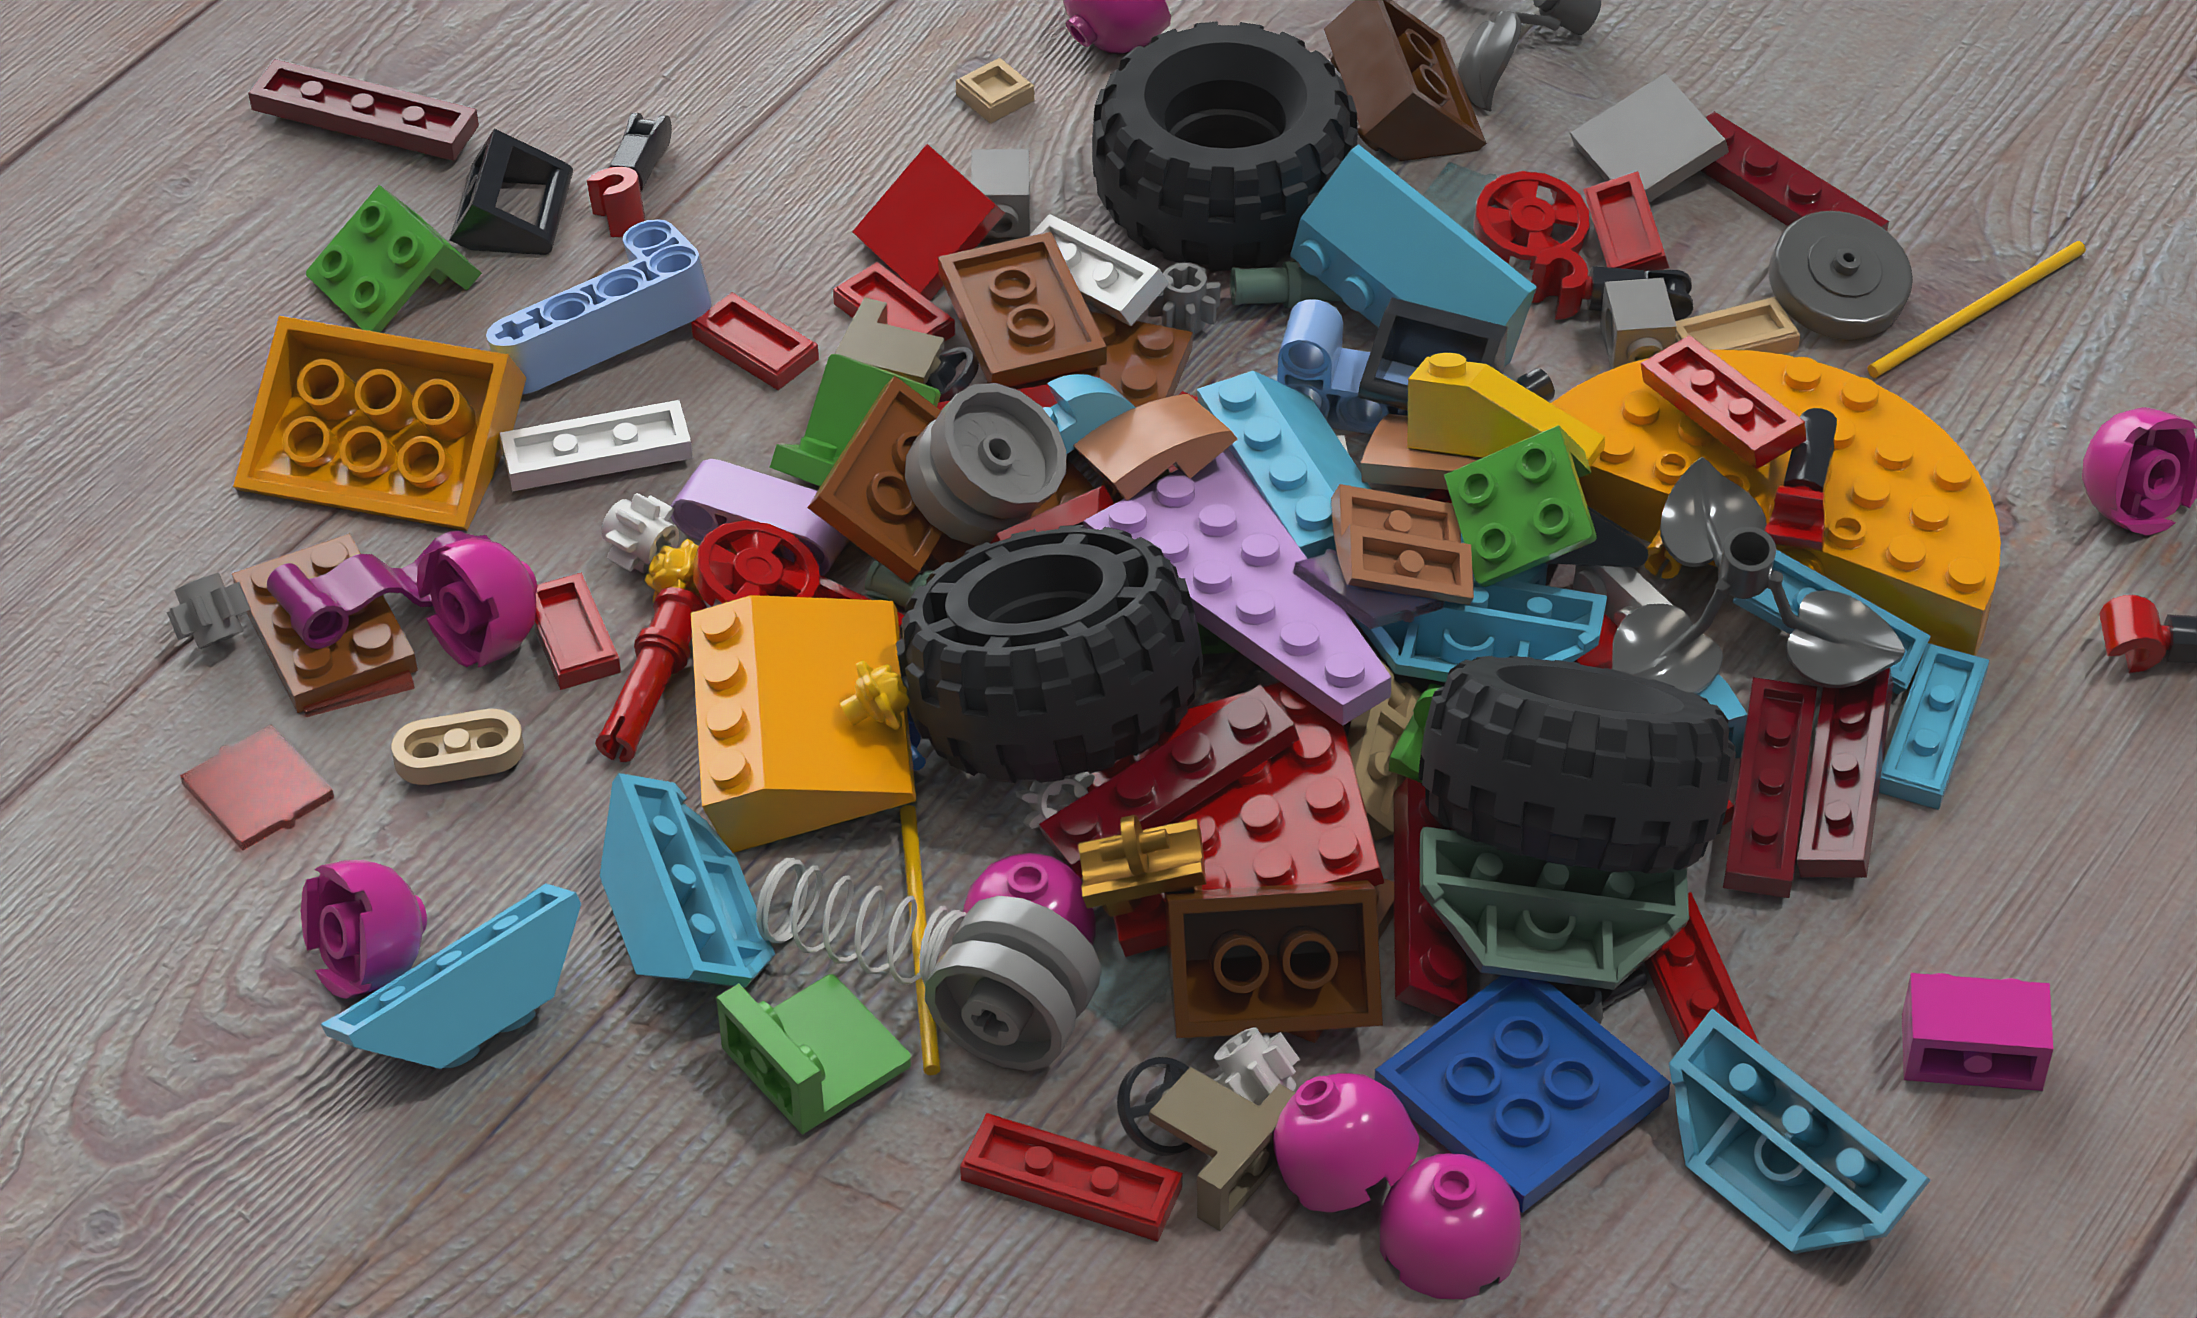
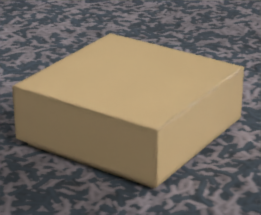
M998 58L957 79L956 96L991 124L1033 102L1034 85L1005 61Z

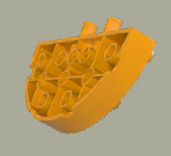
M1710 350L1798 417L1808 409L1822 408L1830 411L1837 418V428L1833 441L1834 452L1825 489L1823 552L1776 545V550L1931 636L1928 643L1976 656L1984 638L2000 566L2001 540L1998 518L1991 496L1979 472L1959 445L1945 430L1922 411L1868 378L1859 377L1842 369L1818 363L1808 357H1793L1751 350ZM1643 359L1598 374L1575 386L1551 404L1605 436V448L1590 467L1591 473L1579 478L1586 504L1636 537L1651 542L1646 547L1648 559L1644 566L1656 576L1665 559H1669L1670 561L1663 570L1661 577L1668 579L1675 577L1679 573L1682 564L1677 562L1663 545L1660 534L1661 517L1670 492L1685 471L1696 460L1704 457L1723 476L1746 490L1757 501L1763 510L1768 525L1773 512L1774 499L1780 485L1784 486L1791 450L1758 469L1754 468L1643 382L1640 363L1647 359ZM1714 560L1708 563L1710 565L1716 566Z

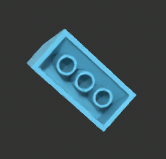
M1359 144L1350 150L1300 218L1290 255L1307 273L1316 276L1338 294L1351 309L1360 312L1378 328L1384 311L1392 297L1507 326L1504 367L1512 360L1537 288Z
M1250 371L1198 388V403L1226 425L1237 437L1238 440L1228 447L1329 590L1347 585L1340 568L1335 546L1331 497L1339 484L1366 489L1372 488L1368 482H1362L1360 470L1312 398L1256 371Z

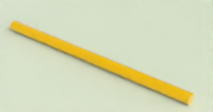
M2081 241L2072 243L1871 363L1867 367L1868 373L1873 378L1879 377L2081 256L2086 251L2085 245Z
M906 805L900 809L907 896H914L917 903V917L911 934L914 972L917 975L920 971L921 942L927 920L916 808L912 805ZM911 902L908 903L909 918L911 916ZM921 977L915 983L923 1071L926 1075H936L941 1071L937 1026L925 1002V986Z

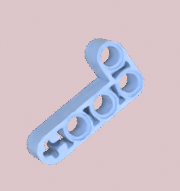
M656 219L638 223L629 228L623 236V243L629 263L493 323L486 334L491 352L508 354L526 376L522 394H528L690 323L705 314L710 309L712 303L697 249L671 223L665 220Z
M1304 300L1298 302L1292 308L1278 355L1277 382L1310 396L1330 427L1334 429L1373 434L1376 426L1384 416L1388 414L1408 416L1407 410L1358 397L1360 382L1371 352L1342 348L1343 320L1342 315L1335 307L1321 300ZM1392 361L1383 379L1408 385V378L1418 367Z

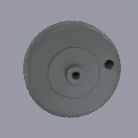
M1842 211L1815 212L1791 223L1780 236L1769 263L1771 288L1782 308L1804 327L1818 334L1836 339H1864L1888 329L1901 314L1910 296L1913 283L1910 262L1897 240L1878 224L1859 215Z

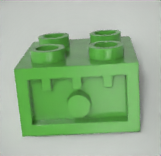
M380 185L377 186L306 271V276L360 328L379 333L428 276L439 284H442L449 277L465 290H468L482 274L418 213Z
M831 354L828 357L804 437L801 438L799 445L776 444L769 468L821 486L883 387L894 376L898 377L936 407L941 396L940 391L841 354Z
M1559 425L1444 474L1464 543L1471 544L1472 570L1475 580L1482 587L1493 585L1596 540V532L1579 478L1591 473L1585 451Z
M833 974L826 975L774 1008L765 1001L757 1003L740 984L735 985L716 997L722 1049L802 1135L911 1066V1054Z

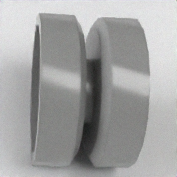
M997 383L973 384L956 394L941 410L937 419L929 423L915 439L906 455L905 480L913 502L930 524L952 539L975 546L986 542L990 544L997 533L1030 519L1033 511L1040 508L1057 491L1066 474V448L1056 424L1042 406L1024 393Z
M995 896L978 901L964 917L952 937V946L939 959L926 981L925 1002L933 1020L949 1038L974 1056L1003 1068L1030 1071L1048 1067L1063 1051L1074 1031L1075 1019L1087 1008L1100 985L1101 964L1093 946L1076 926L1053 910L1023 898Z

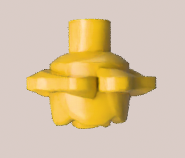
M684 540L678 549L663 546L660 553L653 556L649 564V574L645 577V583L655 590L653 603L657 594L662 589L669 587L685 589L703 600L693 582V563L699 546L692 540Z
M862 660L856 664L858 679L855 685L856 694L840 703L845 715L853 726L870 716L876 721H885L894 730L899 729L902 726L900 713L908 706L910 701L902 678L897 673L891 671V666L888 664L873 670L872 667Z

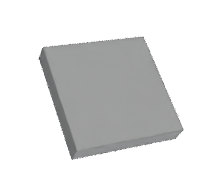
M1666 73L1570 132L1574 146L1605 181L1638 171L1648 202H1651L1729 152L1725 138Z

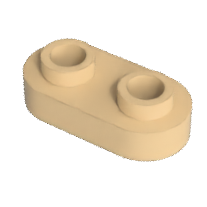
M482 709L410 722L400 728L394 735L391 749L395 769L401 778L417 785H430L504 772L512 768L521 759L524 743L521 725L514 715L501 709Z

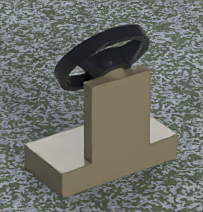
M865 297L834 353L936 388L941 394L939 402L950 401L956 394L965 390L973 381L979 369L977 357L969 348L956 347L942 353L945 347L944 338L888 325L887 303ZM967 359L966 366L962 373L947 388V385L953 380V378L956 375L957 366L963 360Z
M1155 1057L1137 1064L1124 1076L1118 1091L1117 1109L1125 1132L1141 1149L1155 1155L1170 1156L1194 1146L1213 1158L1197 1175V1218L1221 1231L1278 1166L1273 1150L1274 1130L1280 1113L1295 1092L1279 1083L1258 1106L1176 1059ZM1148 1067L1166 1068L1163 1084L1152 1088L1148 1092L1145 1104L1130 1108V1093L1137 1076ZM1149 1116V1121L1182 1139L1184 1142L1178 1146H1164L1155 1143L1141 1132L1134 1119Z

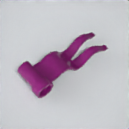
M461 531L446 532L435 538L413 563L403 568H391L373 554H357L347 558L330 572L308 579L297 565L291 563L283 564L274 569L269 575L267 589L291 616L292 628L306 645L311 648L321 649L334 644L343 636L349 622L348 615L358 612L375 598L386 593H402L412 603L420 607H432L430 594L419 598L417 589V568L423 555L450 543L468 538L490 539L487 535L474 536Z

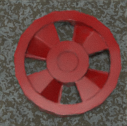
M1520 171L1501 175L1485 185L1476 200L1473 230L1478 240L1509 264L1510 256L1520 260L1531 261L1529 270H1534L1536 257L1543 249L1564 247L1573 250L1577 254L1580 253L1584 239L1589 231V209L1582 196L1565 181L1545 173ZM1538 186L1551 189L1550 192L1554 199L1553 205L1536 197ZM1555 223L1576 228L1575 233L1563 243H1559L1551 237ZM1515 241V242H1517V243H1519V244H1521V245L1527 246V247H1523V246L1517 245V244H1515V243H1513V242Z
M744 520L722 524L705 535L694 559L693 582L703 600L711 607L714 606L716 599L723 604L750 595L775 596L779 584L797 593L798 595L795 597L815 598L820 584L819 565L810 549L792 533L768 523ZM780 544L794 553V566L783 569L779 558L773 554ZM729 589H732L736 594L730 592Z

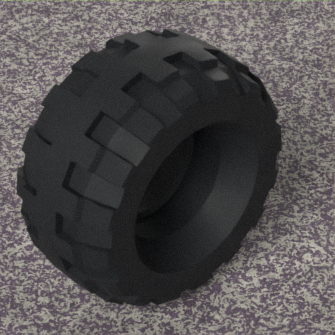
M1218 21L1196 23L1194 28L1178 32L1176 29H1172L1152 37L1151 44L1145 48L1137 46L1120 60L1119 68L1110 74L1106 87L1099 92L1094 107L1092 133L1093 174L1097 182V193L1106 210H1109L1115 223L1127 230V235L1131 240L1146 250L1155 248L1163 252L1164 259L1177 263L1192 262L1208 265V269L1231 270L1233 266L1253 264L1255 268L1279 261L1280 255L1292 251L1300 218L1350 150L1357 146V111L1353 97L1347 95L1344 81L1335 73L1334 65L1317 50L1310 52L1305 48L1304 41L1283 31L1280 34L1264 30L1262 25L1240 22L1239 25H1218Z
M1084 525L1059 526V529L1039 532L1036 529L1011 534V538L992 544L986 542L967 550L963 557L952 563L946 562L932 572L926 579L927 584L925 586H918L905 605L906 614L902 618V624L899 628L901 640L896 642L901 678L904 686L907 688L906 694L910 700L908 707L914 725L922 739L928 738L937 755L948 759L950 766L973 776L978 773L985 774L992 781L1016 783L1017 780H1036L1039 783L1065 780V776L1087 771L1089 774L1114 767L1116 761L1130 755L1138 756L1154 746L1159 741V736L1162 733L1171 732L1188 713L1187 706L1195 698L1196 679L1202 675L1203 657L1201 641L1185 578H1179L1176 566L1164 557L1159 547L1142 537L1133 539L1132 535L1124 530L1109 527L1099 530L1088 529Z
M1483 656L1476 657L1472 661L1464 660L1451 668L1444 687L1434 691L1425 726L1418 779L1422 780V786L1425 787V805L1434 819L1442 826L1450 827L1458 835L1474 842H1482L1494 846L1498 850L1515 855L1530 856L1546 860L1549 863L1571 867L1574 865L1596 868L1599 871L1620 873L1625 871H1640L1646 874L1665 873L1669 869L1682 870L1698 862L1704 856L1709 841L1714 840L1715 836L1721 833L1733 779L1736 752L1735 745L1728 739L1729 720L1717 705L1710 704L1706 698L1693 692H1685L1675 688L1674 685L1654 679L1649 680L1622 671L1580 665V663L1541 660L1520 656H1509L1508 658Z

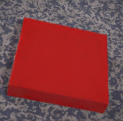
M926 144L855 227L852 233L907 284L931 301L943 287V282L939 276L938 257L975 249L1003 217L1005 212L937 151Z

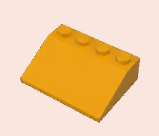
M279 316L233 487L238 491L468 531L503 455L500 432L514 429L526 376L508 354Z
M750 595L691 613L702 808L720 838L732 853L916 801L907 707L900 713L902 726L894 730L885 721L879 722L870 716L853 726L840 705L841 702L856 694L855 685L858 679L856 664L862 660L872 667L873 670L888 664L891 666V671L901 677L896 642L900 640L898 614L893 601Z

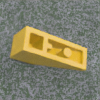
M1439 353L1426 357L1408 378L1407 448L1484 458L1558 425L1585 451L1590 467L1605 448V436L1489 365L1466 362V358L1460 354Z

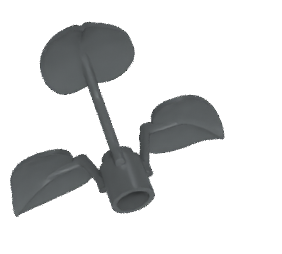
M1533 0L1534 5L1539 8L1540 15L1500 11L1494 22L1485 21L1481 23L1468 41L1458 66V73L1469 101L1486 111H1492L1494 91L1519 40L1521 23L1546 26L1553 31H1556L1561 26L1577 35H1582L1592 27L1597 19L1601 8V0Z
M1701 457L1685 471L1670 492L1661 517L1660 534L1663 545L1668 553L1682 565L1699 567L1714 560L1716 567L1719 568V581L1716 583L1715 592L1703 615L1694 625L1690 617L1683 610L1669 604H1647L1629 613L1620 623L1614 636L1612 670L1674 685L1675 688L1685 692L1700 693L1714 681L1722 665L1723 653L1721 648L1712 639L1703 635V633L1711 626L1725 597L1730 594L1735 598L1749 599L1761 594L1766 588L1771 589L1783 623L1787 627L1794 629L1786 644L1787 658L1799 675L1811 683L1826 688L1855 686L1900 662L1904 656L1905 648L1895 631L1883 618L1861 601L1844 593L1829 590L1811 592L1803 598L1798 616H1796L1791 610L1782 586L1783 574L1772 570L1776 556V545L1772 537L1764 531L1767 523L1762 508L1746 490L1727 479L1708 460Z

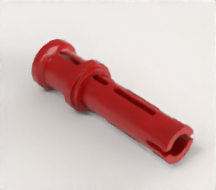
M675 587L662 589L654 600L653 608L655 614L649 627L642 629L635 639L634 648L637 659L595 742L597 749L602 755L611 760L615 759L621 744L624 748L619 756L620 762H629L635 757L637 746L671 675L678 673L688 664L691 654L689 644L692 640L691 613L708 608L700 597L690 591Z

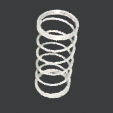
M785 858L775 865L761 889L757 904L756 923L758 932L764 940H769L772 943H784L794 937L797 947L803 953L814 954L825 947L828 956L837 964H846L857 957L861 968L867 974H878L890 968L893 978L899 984L909 985L922 977L926 987V981L935 968L937 957L943 947L949 928L957 919L960 920L961 924L967 913L960 912V910H952L948 913L946 906L937 908L931 915L922 938L919 957L920 971L912 978H902L896 972L894 962L900 957L915 926L917 903L914 896L904 898L893 916L887 943L888 961L879 968H872L864 962L861 953L867 948L876 934L883 916L885 893L882 886L872 888L861 905L855 930V952L846 958L837 957L832 952L829 943L840 931L851 907L854 884L850 876L841 877L834 885L828 897L823 919V942L816 947H806L800 941L797 933L806 925L818 902L822 887V873L818 865L811 866L806 870L800 860ZM794 866L797 879L792 906L783 924L775 933L771 934L768 928V912L773 892L785 871L789 867ZM812 872H816V886L813 898L807 912L797 926L807 897L808 877ZM847 882L848 894L839 921L829 935V920L834 899L840 886ZM879 892V906L876 918L869 934L861 945L862 924L867 907L874 894ZM911 902V916L908 928L902 942L893 955L894 937L899 918L905 906ZM941 912H943V918H941V920L933 930V933L930 937L932 927L937 917L940 915Z

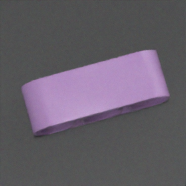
M703 460L670 505L674 508L671 519L677 528L699 541H703L707 533L722 524L744 520L768 523L790 532L810 549L819 565V575L821 576L830 570L849 541L847 537L807 508L817 493L816 490L721 460ZM780 544L773 552L794 563V553L784 545Z

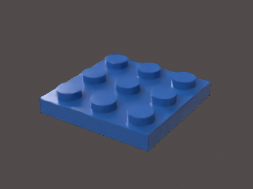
M1505 975L1498 977L1376 1068L1374 1078L1375 1081L1391 1089L1405 1107L1409 1117L1452 1154H1465L1484 1161L1502 1175L1517 1198L1521 1213L1530 1208L1668 1100L1671 1085L1668 1079L1548 981Z

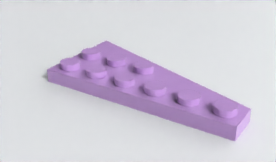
M1229 448L1224 450L1192 478H1188L1178 469L1146 486L1130 500L1122 499L1083 521V525L1088 529L1102 530L1104 527L1124 530L1130 533L1133 539L1142 537L1159 547L1164 557L1176 566L1179 578H1185L1198 623L1342 726L1391 697V675Z

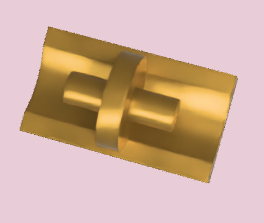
M1131 815L1121 818V835L1078 844L1083 875L1082 897L1088 909L1102 906L1110 917L1134 912L1136 907L1141 904V897L1166 892L1202 890V885L1206 884L1202 834L1197 819L1142 830L1138 817Z

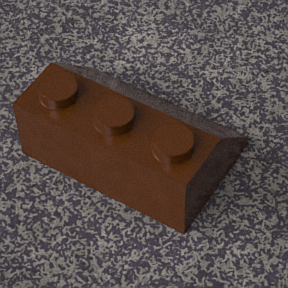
M1355 0L1324 28L1332 50L1329 54V59L1341 74L1347 95L1353 97L1357 111L1358 135L1368 147L1375 151H1379L1382 148L1399 161H1408L1479 151L1487 144L1445 38L1393 0Z
M1368 880L1164 893L1167 955L1176 1039L1237 1035L1249 1028H1257L1260 1033L1383 1026L1376 888Z

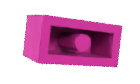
M1911 973L1902 1011L1904 1080L2043 1091L2054 1049L2050 983L2026 982L2013 978L2000 980L1960 977L1946 973Z

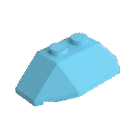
M1474 574V599L1470 605L1347 585L1344 593L1343 604L1394 674L1446 682L1451 668L1464 660L1472 661L1476 657L1493 656L1508 658L1509 656H1520L1541 660L1574 662L1598 646L1607 602L1606 595L1507 579L1488 587H1482L1476 582Z
M618 773L612 782L600 878L636 974L694 983L726 986L740 984L742 987H746L770 963L775 956V952L771 942L764 940L758 932L756 923L757 907L737 857L708 822L684 804L687 797L674 782Z
M545 883L521 901L342 1013L336 1014L323 1022L321 1026L326 1036L355 1048L439 1069L453 1068L468 1062L478 1054L481 1043L499 1032H509L524 1026L534 1018L536 1014L534 1009L554 997L581 907V902L576 892Z
M1714 1009L1709 1011L1669 1062L1672 1084L1675 1085L1677 1117L1686 1167L1794 1254L1887 1237L1931 1181L1891 1147Z

